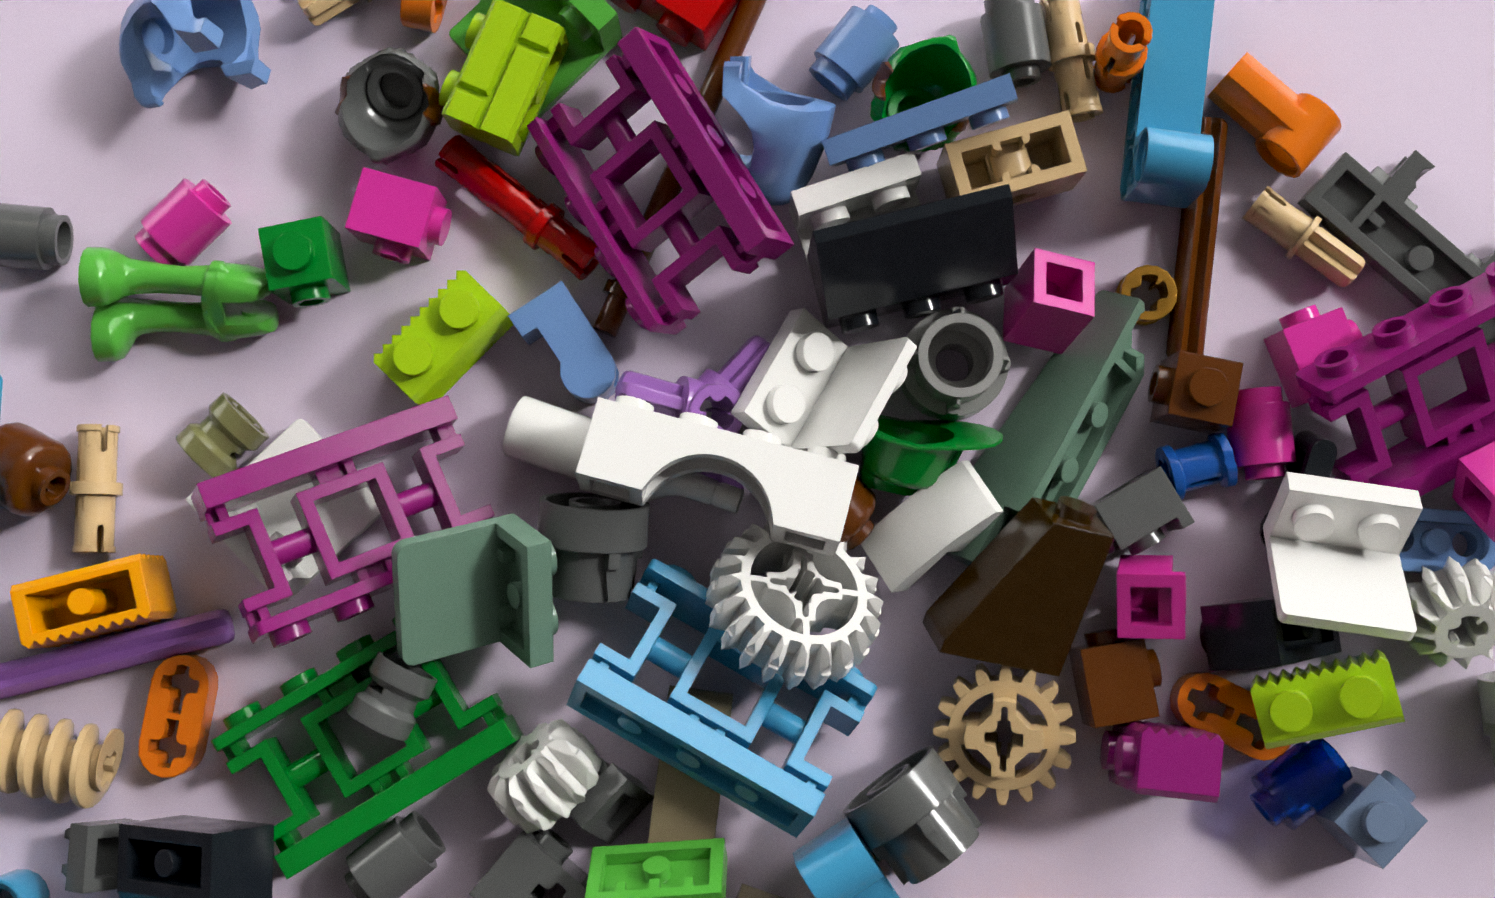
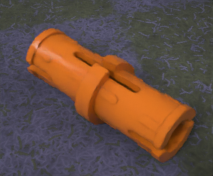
M1138 12L1120 14L1117 17V23L1113 22L1109 31L1100 39L1095 51L1096 63L1093 66L1096 86L1106 93L1120 92L1125 89L1126 82L1130 83L1131 79L1141 71L1147 60V44L1149 45L1153 34L1151 23L1144 15ZM1135 35L1136 38L1133 45H1128L1130 39ZM1110 62H1115L1113 68L1108 72L1107 68Z

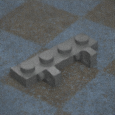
M1417 150L1413 151L1408 158L1406 156L1402 158L1389 174L1379 166L1370 173L1345 152L1333 162L1297 203L1313 218L1319 216L1322 219L1320 224L1342 243L1363 257L1372 269L1416 307L1428 303L1429 298L1437 291L1448 287L1460 286L1485 272L1489 264L1495 261V251L1483 259H1478L1473 253L1465 255L1415 212L1418 206L1407 197L1416 188V181L1435 167ZM1494 317L1477 326L1483 329L1487 345L1495 341Z

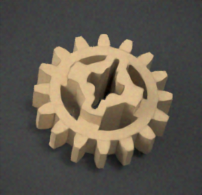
M982 662L976 665V682L973 684L959 675L954 679L953 688L959 697L958 699L942 696L938 709L944 715L950 717V719H942L934 723L933 735L948 739V742H945L938 748L937 753L943 761H956L952 774L958 782L963 781L967 777L974 780L972 797L979 799L988 787L996 789L999 805H1006L1009 790L1016 789L1019 790L1020 795L1026 802L1032 801L1033 783L1039 781L1050 790L1056 786V777L1051 769L1052 765L1069 769L1071 765V755L1060 747V745L1076 743V729L1060 725V723L1073 715L1070 702L1057 704L1052 702L1059 691L1058 684L1054 680L1039 687L1035 684L1036 672L1025 670L1023 675L1019 677L1013 675L1012 667L1001 665L1000 673L998 675H991L988 668ZM993 693V701L981 712H969L968 715H964L973 702L984 695ZM1017 694L1032 701L1041 710L1045 719H1042V715H1030L1017 701ZM1003 707L1008 709L1007 721L1011 722V730L1014 732L1011 742L1008 743L1006 756L1001 754V742H998V734L996 732L998 721H1001ZM967 749L978 750L990 762L991 769L975 760ZM1042 752L1032 764L1015 770V765L1028 753Z

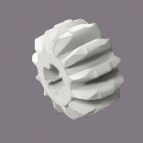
M1450 556L1441 570L1434 572L1422 566L1423 580L1421 582L1406 583L1417 627L1412 640L1408 641L1410 646L1418 652L1419 656L1428 655L1429 659L1433 660L1439 668L1454 659L1467 669L1472 657L1483 655L1493 660L1492 647L1495 645V570L1489 571L1487 566L1481 564L1477 558L1470 560L1461 567L1460 563L1453 560Z
M563 719L551 721L549 724L546 722L537 725L532 733L527 736L521 735L519 742L513 748L505 750L506 756L503 761L493 768V777L490 779L487 791L495 800V805L513 825H518L527 834L539 829L545 831L552 828L561 817L569 818L571 810L577 804L585 802L586 792L595 786L599 776L597 773L599 772L602 760L595 753V748L588 739L575 727L568 725Z

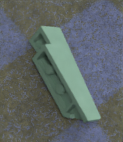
M1106 290L1099 291L1095 295V317L1062 354L1054 353L1000 428L999 432L1003 434L1002 443L995 447L986 448L973 466L1004 512L962 551L947 552L948 556L969 566L1032 497L1057 502L1060 496L1078 499L1144 377V354L1132 348V330L1141 313L1145 311V303L1140 298Z

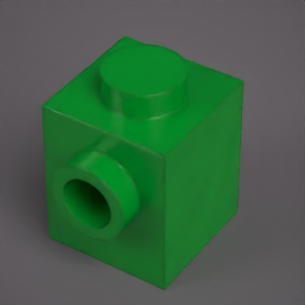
M322 216L258 228L268 288L271 293L288 304H292L293 307L306 308L326 304L331 301L330 296L351 292L340 233Z

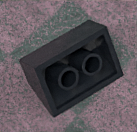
M1001 185L813 231L807 259L824 326L827 329L840 326L843 335L853 334L879 326L878 316L903 311L905 320L915 319L941 311L940 301L965 296L966 304L970 305L989 301L1004 295L1002 286L1008 285L1018 274L1013 197L1010 185Z

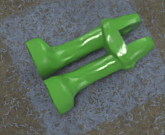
M87 247L83 250L80 257L78 270L79 291L83 303L87 307H95L91 321L90 337L92 351L98 362H115L124 359L130 352L137 337L142 334L182 332L212 336L222 342H229L239 338L266 335L278 328L279 313L277 306L267 300H260L271 294L268 288L265 268L249 264L225 263L219 260L212 261L210 265H170L131 259L119 252L103 247ZM148 293L201 296V302L137 299L128 296Z

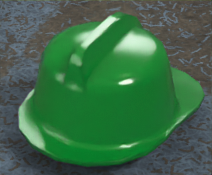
M880 415L876 434L862 448L861 480L872 489L911 496L919 489H928L935 484L943 472L957 464L963 450H981L995 447L1002 443L1003 434L991 427L963 421L904 420Z

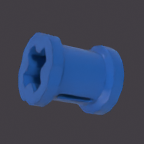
M1224 433L1210 434L1205 442L1175 450L1169 445L1156 449V467H1162L1181 500L1184 499L1185 493L1216 484L1225 488L1237 484L1238 469L1233 449Z

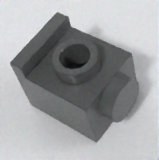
M1161 466L1141 473L1090 504L1097 510V518L1114 536L1108 555L1127 548L1130 554L1134 556L1166 537L1160 528L1163 525L1167 531L1184 529L1195 522Z

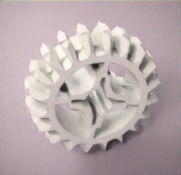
M752 524L749 529L743 532L741 537L735 536L732 541L726 544L721 554V559L716 560L710 572L711 579L709 582L711 584L706 592L707 599L705 602L706 605L713 608L710 614L709 627L725 631L721 637V650L737 648L742 653L739 658V669L754 663L762 668L763 683L772 679L775 674L782 675L788 691L798 686L802 679L815 690L820 685H824L828 678L834 682L844 678L851 668H854L856 664L860 665L869 653L870 649L868 647L872 645L879 634L881 623L877 618L881 614V607L884 602L874 595L877 590L878 578L862 574L865 568L866 557H850L846 553L847 543L845 542L839 543L833 557L772 541L769 536L768 524L763 529ZM761 573H766L765 577L757 575ZM823 628L836 629L835 632L825 635H810V632H821Z

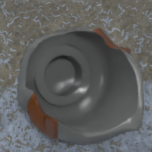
M387 47L384 50L378 51L351 67L345 77L341 79L340 100L335 110L343 136L359 151L366 154L373 163L385 165L403 156L415 153L426 146L436 126L441 124L443 118L441 113L444 107L439 105L440 86L437 73L423 61L416 59L413 53H408L402 48L396 49L393 47Z

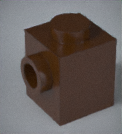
M1182 350L1161 361L1160 365L1157 364L1155 366L1149 383L1148 401L1153 403L1150 422L1207 434H1213L1232 427L1244 363Z
M1117 628L1085 633L1086 645L1070 648L1069 656L1082 724L1099 728L1160 717L1154 688L1161 687L1162 673L1157 654L1153 648H1146L1145 638H1117Z

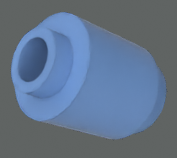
M869 5L865 10L857 6H851L814 52L816 60L809 68L810 73L825 89L843 101H847L854 92L862 93L875 77L881 63L888 61L889 57L899 48V42L893 35L898 29L897 25L886 13L874 5Z

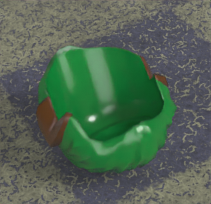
M950 34L932 37L900 47L889 57L888 61L881 63L872 82L874 98L871 101L870 117L874 122L977 85V76L968 60L961 53L956 37ZM969 120L944 128L947 140L914 151V153L919 155L928 150L943 148L945 144L954 142L956 137L966 129ZM907 142L893 146L895 151H901L903 154L910 152Z

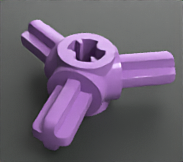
M759 335L751 336L718 372L706 369L698 379L681 376L673 383L635 371H625L620 377L619 382H617L615 400L617 396L622 395L639 398L650 403L654 407L653 412L679 418L680 414L684 412L700 415L712 412L711 419L718 423V429L741 434L740 428L743 423L735 418L731 411L768 350L770 343ZM704 400L710 401L712 407L705 409L706 412L700 411ZM701 472L702 475L718 480L720 483L724 482L744 489L742 484L730 477L712 472Z

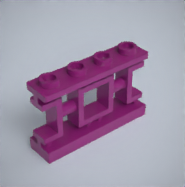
M634 27L617 42L623 55L620 57L613 54L605 61L620 86L617 91L585 118L579 109L558 103L550 110L553 116L549 120L536 117L527 125V128L537 143L535 154L538 160L548 172L557 177L567 194L564 202L568 211L575 220L587 228L597 247L594 249L598 262L607 273L618 280L628 297L625 301V306L632 319L640 327L650 332L677 335L686 328L683 320H692L701 313L686 285L724 256L732 271L751 274L759 267L757 262L762 258L776 260L795 244L668 41L639 27ZM652 99L667 124L654 120L636 136L627 120ZM608 137L617 153L594 171L581 149L592 151ZM661 153L683 191L646 221L624 183ZM715 201L731 228L719 225L700 240L689 221ZM669 238L680 257L656 275L642 250L652 252Z
M1495 261L1489 264L1485 272L1460 286L1448 287L1437 291L1429 298L1428 303L1403 316L1391 317L1379 322L1373 327L1371 333L1347 346L1335 347L1324 351L1316 357L1315 363L1296 372L1295 375L1299 386L1311 394V398L1307 399L1311 411L1330 422L1346 415L1357 449L1335 460L1332 474L1336 476L1334 477L1335 479L1418 490L1421 497L1455 479L1459 458L1495 441V341L1487 345L1483 329L1477 327L1495 317ZM1457 356L1467 390L1428 410L1417 376ZM1385 376L1391 396L1373 405L1368 390L1363 387ZM1400 421L1404 436L1408 438L1387 449L1381 431Z
M448 395L196 484L191 500L200 522L205 521L207 525V533L211 543L214 544L245 532L267 585V591L243 599L238 605L242 618H245L249 630L247 633L252 644L270 638L273 648H278L311 634L310 621L334 613L337 623L375 608L371 597L393 589L391 556L393 546L402 539L414 537L407 517L433 508L442 530L490 519L495 516L491 504L461 515L438 462L441 459L457 454L465 446L461 434H456L453 427L458 417ZM432 438L433 440L432 444L419 448L411 457L422 484L396 494L383 462L358 471L355 467ZM310 482L314 486L295 493L290 501L301 530L272 541L257 508L229 517L228 512ZM369 486L392 542L339 562L316 506ZM310 554L313 555L325 586L350 576L354 581L353 585L272 617L269 613L268 608L284 603L293 596L281 566Z

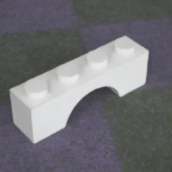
M617 396L615 401L598 397L576 469L579 490L643 506L658 488L678 476L693 472L721 474L745 486L758 500L767 519L770 540L835 556L841 540L859 465L845 462L846 456L844 454H839L836 450L821 446L808 447L807 452L781 445L782 440L779 437L761 430L747 429L741 435L718 429L716 421L696 413L684 412L680 414L679 418L653 412L654 407L650 403L631 396Z

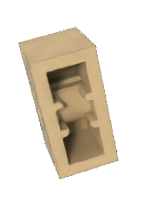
M1069 110L947 143L944 145L936 163L946 199L1009 184L1013 197V206L1073 190L1087 172Z

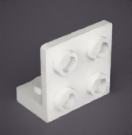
M914 151L791 191L789 212L808 267L807 254L813 231L920 205L915 190L922 174Z
M805 308L792 310L784 320L732 409L731 414L749 429L761 430L776 435L782 440L781 445L806 452L808 447L821 446L836 450L839 454L857 453L876 434L879 425L878 418L891 394L905 381L908 373L907 365L917 346L908 337L847 346Z
M297 419L248 465L322 440L323 438L307 421ZM310 482L228 512L229 517L257 508L272 541L301 530L290 501L295 493L314 486ZM368 487L316 506L336 556L344 551L381 516L371 490ZM191 493L185 500L195 510V507L191 500ZM245 532L223 540L267 588ZM312 554L281 566L293 596L320 573Z
M1286 472L1263 525L1278 620L1285 624L1402 641L1412 640L1417 627L1399 554L1423 510L1418 490Z

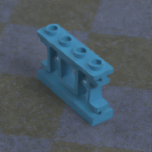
M651 559L641 580L633 589L625 609L651 623L630 659L600 643L592 659L588 660L578 676L566 705L797 838L815 817L826 795L824 791L828 788L833 777L804 760L823 722L849 736L860 723L865 713L864 710L872 700L877 686L865 679L856 667L851 668L848 674L837 682L828 678L824 685H820L815 690L802 679L800 684L795 687L817 699L806 721L774 703L784 683L782 675L775 674L772 679L763 683L762 668L756 664L751 663V665L739 669V658L742 653L737 648L721 650V637L725 631L709 627L710 614L713 608L705 604L708 588L696 582L695 578L687 570L676 565H666L657 559ZM672 616L705 634L693 656L660 637ZM708 656L764 688L745 725L688 693ZM646 660L679 678L667 702L633 684ZM760 726L793 744L781 768L748 750Z

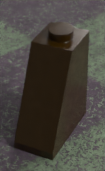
M1060 496L1057 502L1032 497L926 611L922 623L940 653L1059 677L1114 540L1113 534L1097 518V510L1090 504L1073 497Z

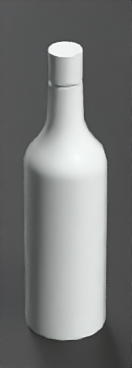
M523 396L518 401L509 419L504 436L503 453L507 457L577 480L576 469L592 418L528 396ZM693 472L666 482L652 494L647 502L665 496H681L708 505L712 504L714 507L737 514L744 496V489L724 482L720 483L718 480Z

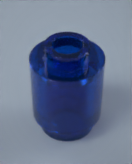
M1323 738L1311 740L1309 743H1296L1283 755L1251 777L1256 791L1250 795V799L1259 813L1273 827L1276 828L1283 822L1288 828L1295 831L1344 794L1343 785L1351 780L1353 776L1343 758Z

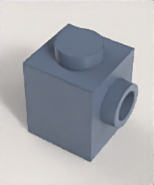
M1353 766L1340 777L1308 812L1355 858L1382 869L1390 863L1428 822L1411 805L1416 799L1414 792L1394 774L1387 770L1379 774Z

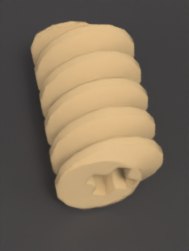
M16 708L8 710L0 722V791L2 793L10 794L20 790L22 794L32 799L41 798L46 795L49 800L58 804L66 803L72 799V802L77 807L84 809L94 807L102 800L114 780L122 759L124 733L121 729H111L103 744H99V728L97 724H86L76 740L74 739V723L71 719H60L52 733L49 734V718L46 714H35L28 722L26 729H24L25 721L22 710Z

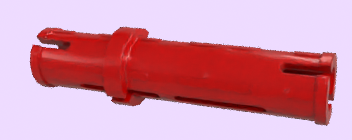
M455 135L442 147L438 153L440 158L435 160V167L456 180L478 200L513 225L516 230L524 235L523 242L533 250L541 248L560 262L563 267L574 274L580 281L587 278L599 264L594 252L597 245L595 241L584 235L564 218L565 211L553 202L548 205L540 198H537L520 182L481 154L461 135Z

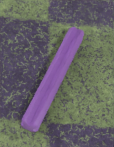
M217 609L0 663V700L230 643L235 638L232 617L228 610Z

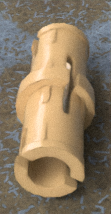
M1040 0L1039 4L1043 10L1052 62L1048 70L1054 72L1062 112L1069 110L1073 123L1091 120L1095 116H1100L1103 113V107L1100 102L1099 92L1097 91L1092 64L1095 61V46L1087 40L1080 1Z
M78 424L76 427V432H78L76 481H72L69 487V495L75 496L74 545L72 546V552L116 553V546H114L116 497L123 496V483L117 482L118 434L120 433V426L106 425V427H102V424Z

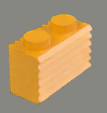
M139 553L12 585L10 589L20 642L28 649L61 647L62 644L86 641L87 638H98L99 635L123 631L125 628H136L137 625H148L149 622L173 619L177 612L168 566L163 555H141Z

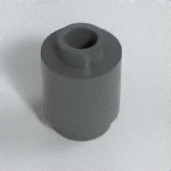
M985 0V13L981 16L980 23L989 77L994 79L1010 73L1015 89L1041 81L1040 73L1048 70L1052 65L1042 6L1039 3H1035L1034 0Z
M0 203V266L50 270L54 265H66L72 254L74 235L71 220L67 215H58L51 207Z
M412 811L404 819L396 816L346 857V861L350 871L345 874L344 878L348 887L357 898H400L437 867L436 859L446 852V848L430 823L421 814Z

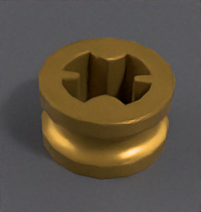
M1152 265L1135 268L1119 282L1115 293L1131 296V292L1140 287L1142 281L1151 283L1148 288L1150 291L1155 287L1158 289L1160 299L1150 306L1149 311L1141 313L1135 325L1147 326L1156 323L1170 313L1177 302L1178 290L1174 279L1164 269Z

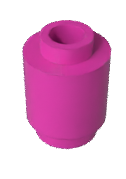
M184 178L141 220L143 228L134 237L143 250L157 263L179 266L183 263L189 266L232 224L229 217L225 214L231 207V204L205 179H202L195 185L190 180Z
M1280 386L1239 390L1233 425L1226 429L1227 439L1233 449L1237 469H1244L1246 481L1284 477V465L1297 463L1290 402L1283 401L1282 387Z

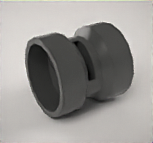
M378 651L369 668L372 681L368 684L366 690L355 694L347 709V713L359 723L380 734L399 741H407L416 724L413 713L416 710L417 703L429 699L438 680L415 665H407L399 657Z

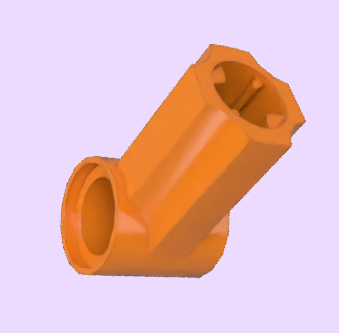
M1248 52L1207 96L1256 139V150L1261 158L1277 172L1287 177H1299L1340 132L1342 127L1337 114L1325 102L1311 94H1296Z

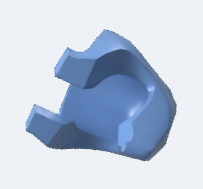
M134 0L128 6L122 19L119 36L121 64L132 84L135 99L145 108L161 107L164 104L163 98L171 88L193 70L221 67L227 78L249 89L267 84L271 69L259 60L258 49L261 27L259 16L252 0Z
M731 56L730 61H724L722 96L744 119L752 132L753 139L752 155H738L770 206H783L790 203L791 191L806 187L813 177L824 151L822 140L828 139L836 105L818 98L784 91L754 72L751 67L752 56Z

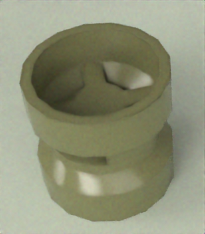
M224 392L209 405V415L200 423H190L176 436L178 444L185 453L213 478L236 470V453L242 455L245 451H256L269 438L268 433L241 404Z

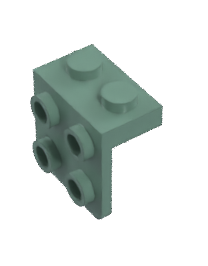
M514 513L418 535L402 539L393 546L391 556L397 654L407 665L422 664L497 642H501L529 668L554 662L553 635L557 633L559 625L552 595V576L557 571L556 552L551 540Z

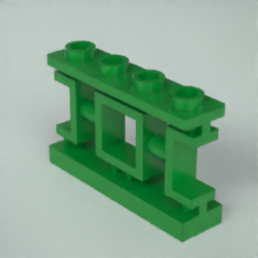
M394 617L391 621H392V623L394 624V626H395V628H396L395 617ZM396 630L376 642L368 634L336 652L335 654L340 663L323 674L318 675L313 667L283 683L279 688L284 697L263 709L259 701H256L225 718L223 722L228 730L212 739L211 743L216 752L224 751L229 760L226 765L232 775L248 769L261 760L265 764L293 815L274 826V841L281 852L274 856L286 879H289L519 740L521 735L524 734L513 715L508 716L498 693L487 697L469 708L440 658L422 663L421 666L424 671L434 676L438 682L429 699L417 703L416 710L413 713L415 720L443 703L458 730L470 725L481 717L485 720L488 728L414 771L409 761L431 748L429 741L416 721L407 741H404L407 745L406 747L358 775L327 721L348 709L356 693L366 690L372 678L370 676L362 681L358 673L371 666L378 651L389 654L397 651ZM318 697L320 698L323 705L300 718L316 749L291 763L277 737L265 739L251 748L247 741L248 739ZM330 771L345 798L370 785L375 796L304 839L302 838L297 828L320 815L319 810L305 788L306 784Z

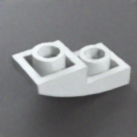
M969 460L960 461L943 472L931 487L919 489L874 526L869 536L861 543V546L891 593L907 591L947 552L962 551L1004 511Z

